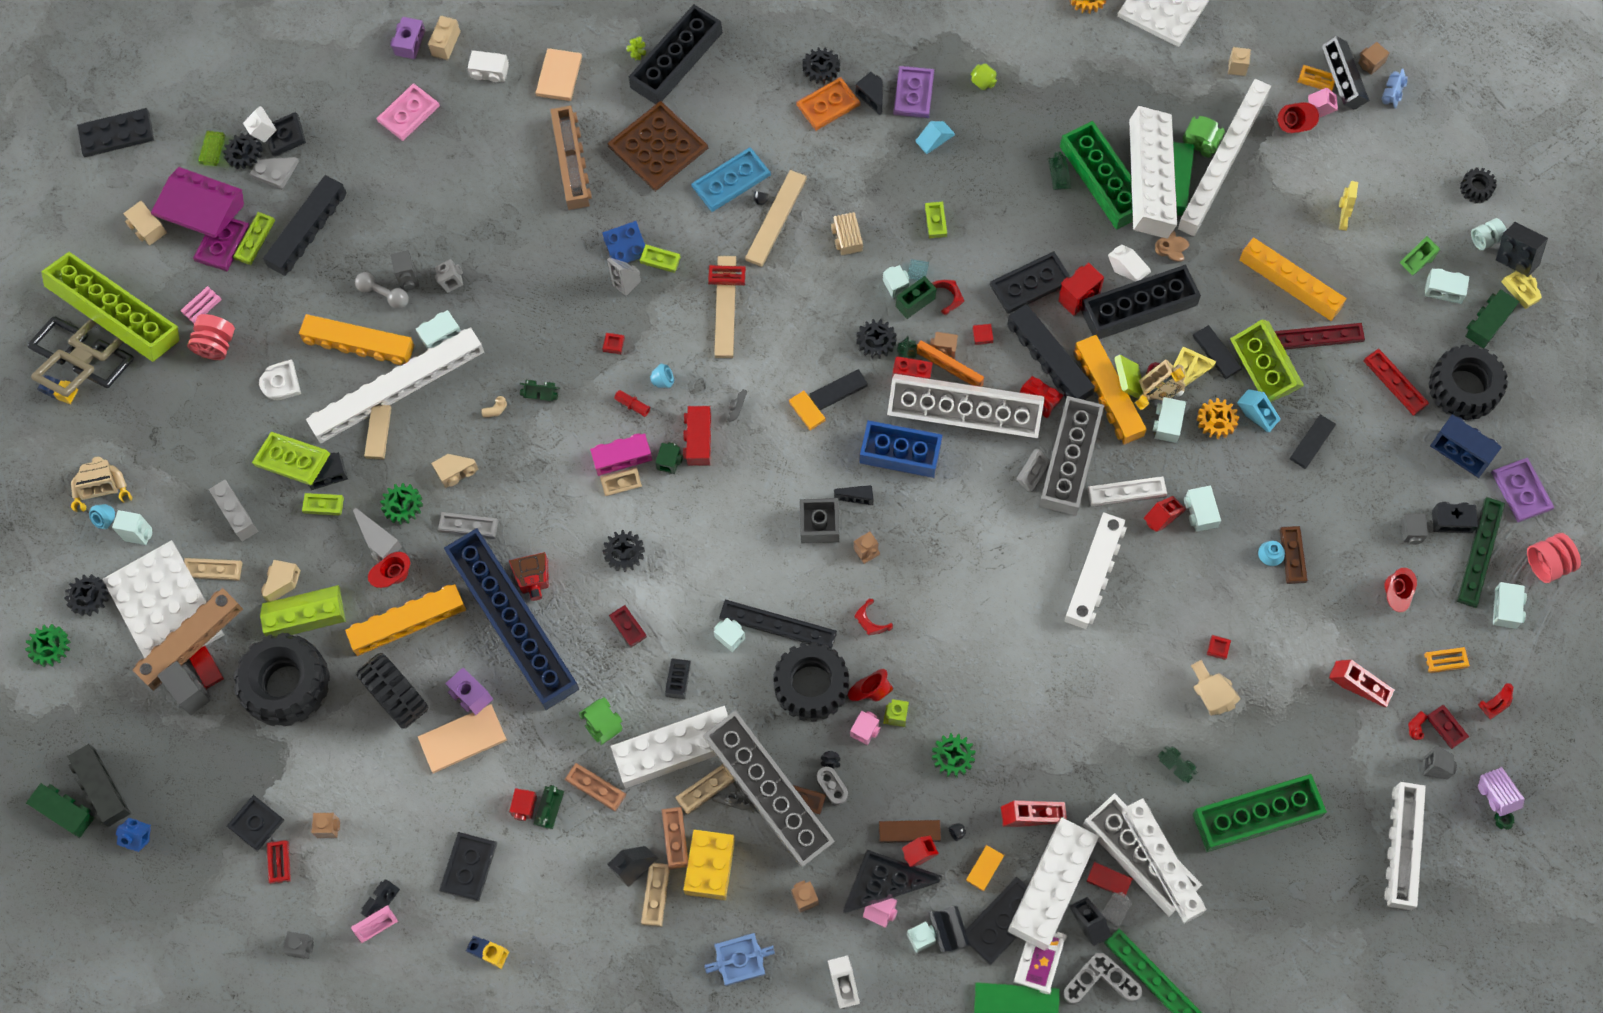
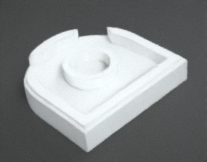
M292 359L267 367L259 379L261 391L272 400H283L301 394Z

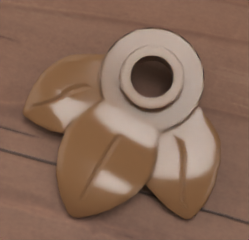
M1173 230L1168 238L1161 237L1156 242L1155 251L1158 255L1168 256L1173 261H1184L1182 252L1188 248L1189 242L1183 237H1176V233Z

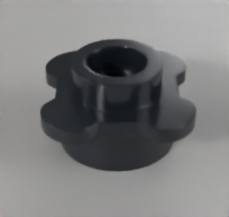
M826 751L821 756V765L838 768L841 765L839 763L841 758L834 751Z

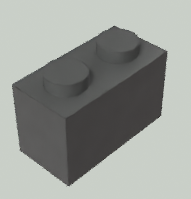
M409 250L390 254L394 274L400 288L411 290L414 287H418L416 267Z

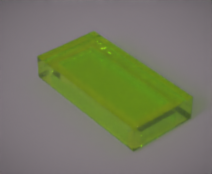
M206 131L198 159L199 164L217 166L225 140L224 132Z

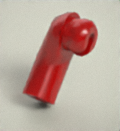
M1422 711L1408 723L1409 735L1413 740H1422L1424 738L1421 725L1428 717Z

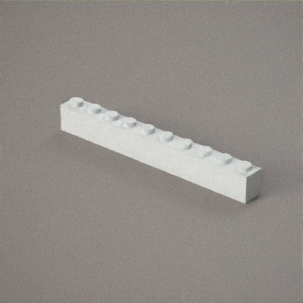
M1254 79L1180 220L1178 230L1192 236L1196 235L1263 107L1271 85Z
M471 327L467 330H462L451 339H445L440 345L429 348L424 354L411 358L406 364L395 367L388 374L379 376L370 384H365L359 390L346 394L343 399L330 403L325 409L312 413L306 420L321 444L370 417L373 406L395 403L484 353L483 347Z

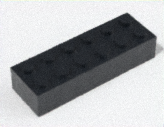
M693 4L628 76L630 88L655 105L659 101H663L722 35V22Z
M1183 265L1083 299L1081 312L1092 335H1097L1098 339H1102L1198 306L1201 294L1187 266Z

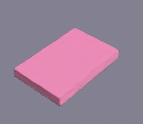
M413 83L377 117V121L404 141L440 105Z

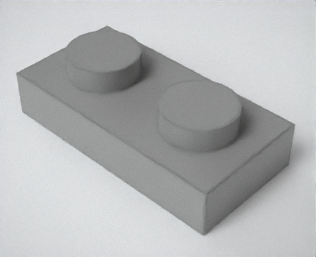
M1034 449L1016 480L1026 491L1032 492L1050 460L1040 450Z

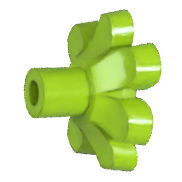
M642 37L630 39L631 45H628L626 49L628 52H631L632 58L641 60V55H646V50L643 49L645 42H642Z

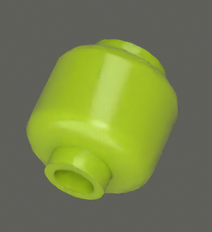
M986 63L978 64L970 74L972 76V83L981 90H986L988 87L992 89L997 83L995 79L997 72Z

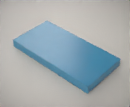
M749 147L691 185L710 211L713 212L771 176V172L752 148Z

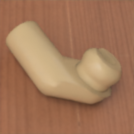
M499 396L496 398V403L493 407L482 408L483 418L499 416L507 407L505 398Z

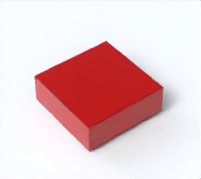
M991 324L973 325L975 345L993 343Z
M606 333L602 348L603 352L621 354L625 339L624 335Z
M1211 635L1207 655L1226 660L1231 640Z

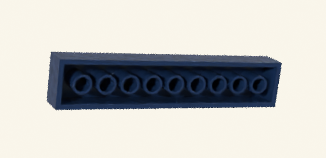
M478 528L444 547L447 556L544 709H550L580 690L577 682Z

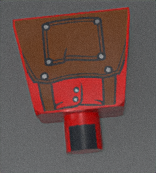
M543 552L509 560L521 592L523 594L529 593L531 601L542 599L541 590L549 587L548 558L546 553Z

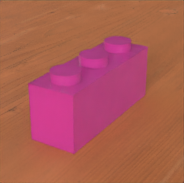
M645 433L634 434L627 439H616L612 443L605 445L598 444L590 449L598 476L653 461Z

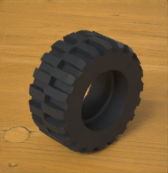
M1468 344L1461 345L1460 348L1455 346L1450 351H1446L1434 366L1429 377V388L1432 389L1430 395L1436 399L1435 404L1438 407L1441 406L1443 408L1442 411L1446 414L1449 412L1455 417H1462L1463 420H1469L1471 417L1474 420L1479 419L1481 416H1486L1494 410L1506 393V388L1508 387L1506 379L1508 375L1506 370L1503 371L1504 364L1502 361L1499 362L1497 360L1498 357L1495 354H1490L1486 348L1480 349L1477 345L1469 347ZM1467 371L1474 374L1481 381L1484 392L1473 394L1463 391L1454 382L1452 373Z
M806 642L800 643L799 648H796L795 645L789 648L790 652L788 654L784 652L781 656V661L777 662L773 675L774 691L784 711L788 710L789 715L792 717L799 716V720L805 721L806 718H811V722H814L822 717V720L827 719L830 713L834 715L838 712V707H842L845 703V697L848 696L849 672L843 657H839L835 649L829 650V646L823 644L822 647L818 646V642H812V645L807 646ZM805 667H818L829 675L830 686L826 692L819 696L806 697L794 689L793 677L799 670Z
M377 653L357 670V678L401 729L408 728L427 712L429 706L384 653Z

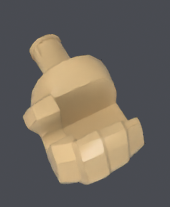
M1202 660L1192 664L1191 667L1199 679L1198 684L1193 688L1198 696H1201L1209 711V715H1220L1233 710L1240 697L1232 688V682L1220 673L1210 675Z

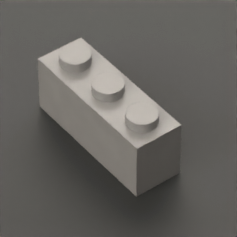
M226 480L209 489L241 541L259 532Z

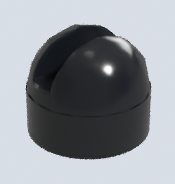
M754 191L755 203L757 205H764L768 200L769 194Z
M956 823L949 827L950 835L955 841H959L966 834L964 825L961 823Z

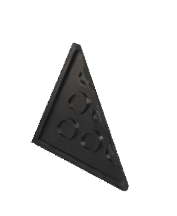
M867 850L843 912L848 913L939 883L941 875L915 866L910 867L907 863Z

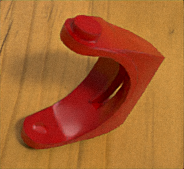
M955 280L932 282L936 288H945L954 296L953 302L941 310L942 314L947 315L951 310L959 307L964 302V298Z
M871 598L866 601L854 616L855 619H858V623L861 624L862 628L867 631L868 635L881 634L893 629L892 623L880 626L868 619L866 608L874 603V600Z
M1506 683L1494 698L1487 703L1481 701L1478 704L1490 720L1511 705L1513 685Z

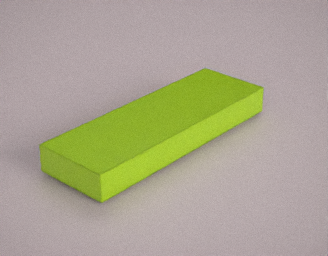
M257 212L233 256L235 260L248 265L253 263L275 222L274 217Z

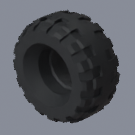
M280 633L278 636L271 634L263 637V640L259 643L254 642L248 647L250 650L240 657L238 661L239 667L234 673L236 686L234 689L241 705L258 721L271 726H291L294 722H302L308 719L309 714L313 711L316 712L321 707V701L327 696L329 690L328 681H330V675L322 654L305 638L298 635L293 636L289 633ZM286 666H293L299 669L300 679L292 692L280 697L269 695L267 684L275 671Z

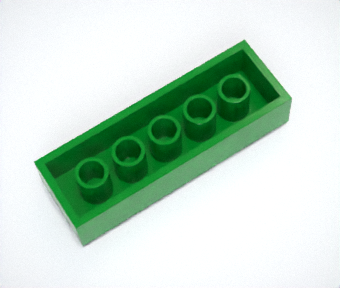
M1091 121L1062 135L1061 150L1115 229L1117 230L1133 222L1132 177L1096 124Z
M1309 774L1197 808L1192 815L1208 853L1322 818L1327 811L1313 776Z

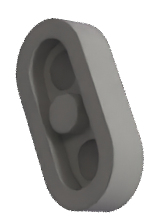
M831 767L821 768L817 773V782L829 801L834 805L845 803L848 798V791L836 771ZM824 776H830V781H824ZM836 792H839L842 796L840 798H835L834 794Z

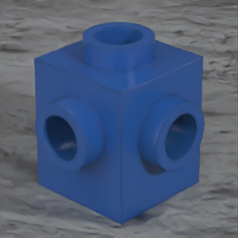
M128 818L116 830L117 845L139 852L149 842L151 825Z

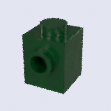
M671 442L667 444L661 443L655 462L656 469L675 474L678 465H681L683 461L680 447Z

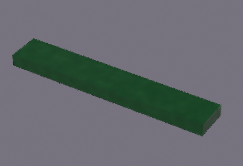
M1489 497L1484 499L1478 527L1459 591L1458 603L1474 608L1478 606L1503 514L1504 502Z

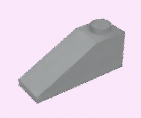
M609 257L607 262L612 284L627 296L641 282L640 271L633 265L630 266L626 262Z
M354 508L355 517L372 552L370 555L376 561L380 562L390 553L398 552L402 548L396 538L357 508Z

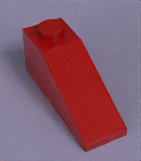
M1353 660L1336 661L1329 676V679L1342 688L1383 707H1388L1394 689Z
M1012 801L1001 806L1003 827L1057 824L1061 818L1067 820L1065 802Z

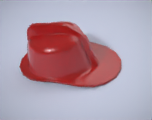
M1311 103L1288 104L1280 109L1277 122L1286 133L1309 131L1317 125L1319 112Z
M403 552L390 553L369 571V583L377 588L402 583L409 573L410 558Z
M1399 568L1385 580L1384 589L1387 601L1396 612H1404L1408 609L1416 591L1417 579L1411 569Z
M879 669L856 682L848 692L849 700L859 701L865 698L875 702L882 700L893 691V687L887 679V670Z

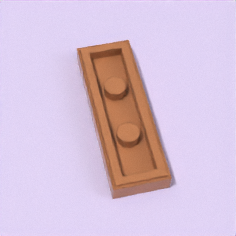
M575 763L565 778V781L615 812L626 797V793L578 763Z
M682 807L662 809L668 869L687 867L688 855Z

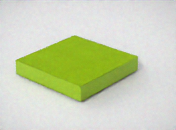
M1122 355L1116 356L1114 359L1122 391L1139 399L1143 393L1139 383L1141 379L1139 365Z

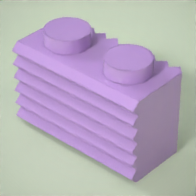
M1502 767L1480 776L1479 791L1482 795H1486L1491 809L1497 811L1499 816L1523 808L1524 797Z

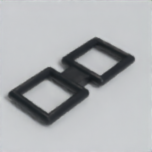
M53 316L32 338L27 347L49 359L54 353L37 345L55 325L73 334L80 328ZM88 333L79 341L83 343L88 338ZM98 339L91 348L98 351L100 348L106 349L110 344ZM70 345L65 352L70 354L75 347ZM117 348L113 354L124 360L105 380L92 373L87 379L105 388H109L130 365L134 357ZM60 358L56 363L63 365L66 360ZM75 365L73 366L75 373L80 374L83 369Z

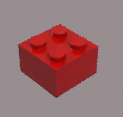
M1087 263L1084 267L1080 266L1071 278L1067 277L1061 283L1062 287L1059 292L1058 302L1075 316L1081 311L1083 299L1101 293L1104 276L1090 263Z

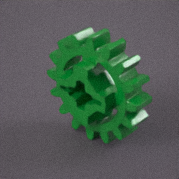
M404 483L401 484V487L394 484L393 490L387 488L389 493H383L385 500L380 501L383 506L381 510L385 513L384 515L387 519L390 518L392 523L396 522V520H398L400 525H402L403 520L409 523V518L415 520V514H421L418 507H423L421 502L422 496L417 488L413 489L411 484L408 487ZM400 499H402V501H403V509H402L401 504H400V503H401Z
M44 624L42 630L35 628L36 634L30 633L29 636L32 639L26 641L30 646L25 648L29 653L28 657L35 664L38 665L40 663L43 667L47 663L52 667L54 661L61 663L60 657L66 658L67 656L64 652L70 651V648L66 646L71 643L67 638L68 634L59 626L56 628L53 624L49 628Z
M952 733L949 734V738L943 735L941 738L942 742L936 741L938 748L933 747L932 752L935 753V755H932V760H937L934 767L940 766L939 773L942 774L946 771L947 777L954 773L955 778H957L959 772L965 775V769L971 770L972 768L969 763L975 762V758L971 756H974L976 752L975 750H970L973 744L966 743L967 737L963 740L960 739V734L956 738L953 737ZM953 743V745L949 747H944L947 744ZM960 745L965 749L966 752H963L961 750ZM952 752L956 753L955 759L951 758ZM941 758L945 759V761L947 762V765H945V764L943 763V761L941 760ZM959 763L963 764L959 767L954 768V766H956Z

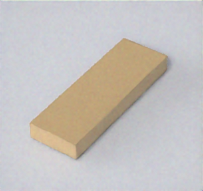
M375 405L371 408L364 455L366 459L385 458L391 415L390 405Z
M184 558V563L193 578L240 581L242 561Z
M722 764L675 798L688 815L736 780Z
M653 863L649 867L642 925L662 927L670 872L668 864Z

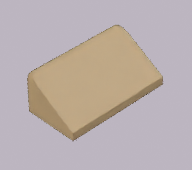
M637 467L600 476L605 496L642 487Z

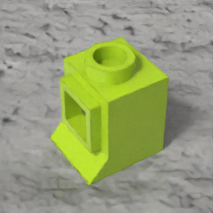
M892 699V702L886 705L883 724L905 727L909 702Z

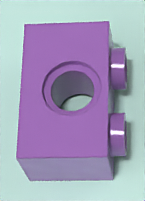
M402 17L400 23L397 24L395 38L393 37L391 40V48H393L396 56L410 59L416 58L425 33L422 20Z
M464 668L459 670L445 683L450 689L448 694L455 701L459 699L461 707L467 713L472 711L477 715L493 700L488 691Z

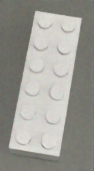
M725 706L612 745L611 749L625 789L716 757L717 755L705 741L703 735L728 716Z
M1114 793L1084 821L1083 826L1088 831L1099 836L1097 841L1170 917L1176 911V908L1122 815L1124 808L1127 807L1126 804ZM1180 862L1194 889L1198 891L1202 884Z
M1064 818L1060 819L1007 932L1044 951L1049 947L1098 840V835Z

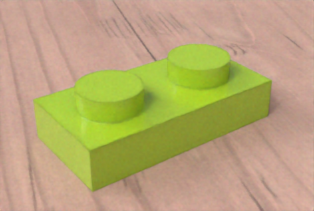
M943 202L925 203L929 239L947 237Z
M645 245L640 263L675 273L681 256L678 253Z
M305 493L302 512L304 514L341 516L344 497L343 495Z

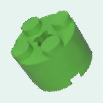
M1199 116L1198 119H1195L1193 117L1182 139L1186 144H1193L1195 150L1201 152V155L1209 158L1216 152L1225 134V130L1223 127L1220 130L1217 127L1218 123L1210 118Z
M605 697L596 700L579 712L580 719L583 720L585 718L586 725L584 726L597 743L600 741V745L612 739L623 729L620 724L623 722L617 712L613 714L610 709L611 706Z

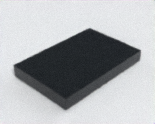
M458 832L439 891L479 902L498 843Z

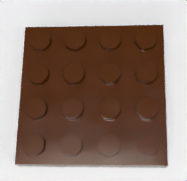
M659 101L607 143L608 147L655 192L708 150V144L662 101Z

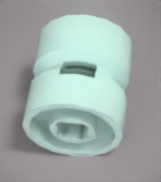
M1495 218L1486 222L1485 225L1472 229L1471 238L1479 250H1485L1493 246V244L1501 242L1503 233L1507 229L1500 219Z

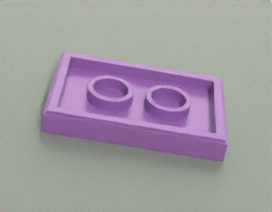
M899 66L894 115L929 118L934 69Z
M1528 458L1497 468L1491 472L1517 522L1546 513L1555 508Z

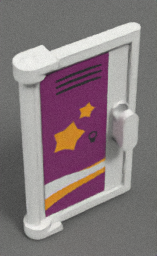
M1060 932L1055 933L1049 947L1045 951L1026 941L1014 982L1050 995L1051 985L1067 935Z

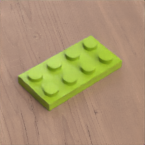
M271 432L252 461V464L258 468L312 485L330 453L326 449Z

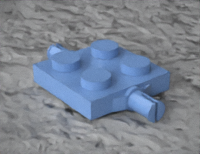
M755 933L714 944L717 962L705 964L707 973L719 970L723 976L725 986L765 975L763 957L775 954L772 945L761 949L757 944Z

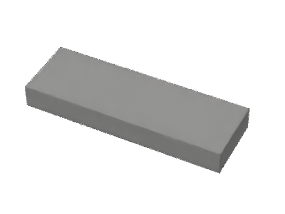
M441 512L438 531L466 535L478 528L483 537L495 539L499 521L497 518Z

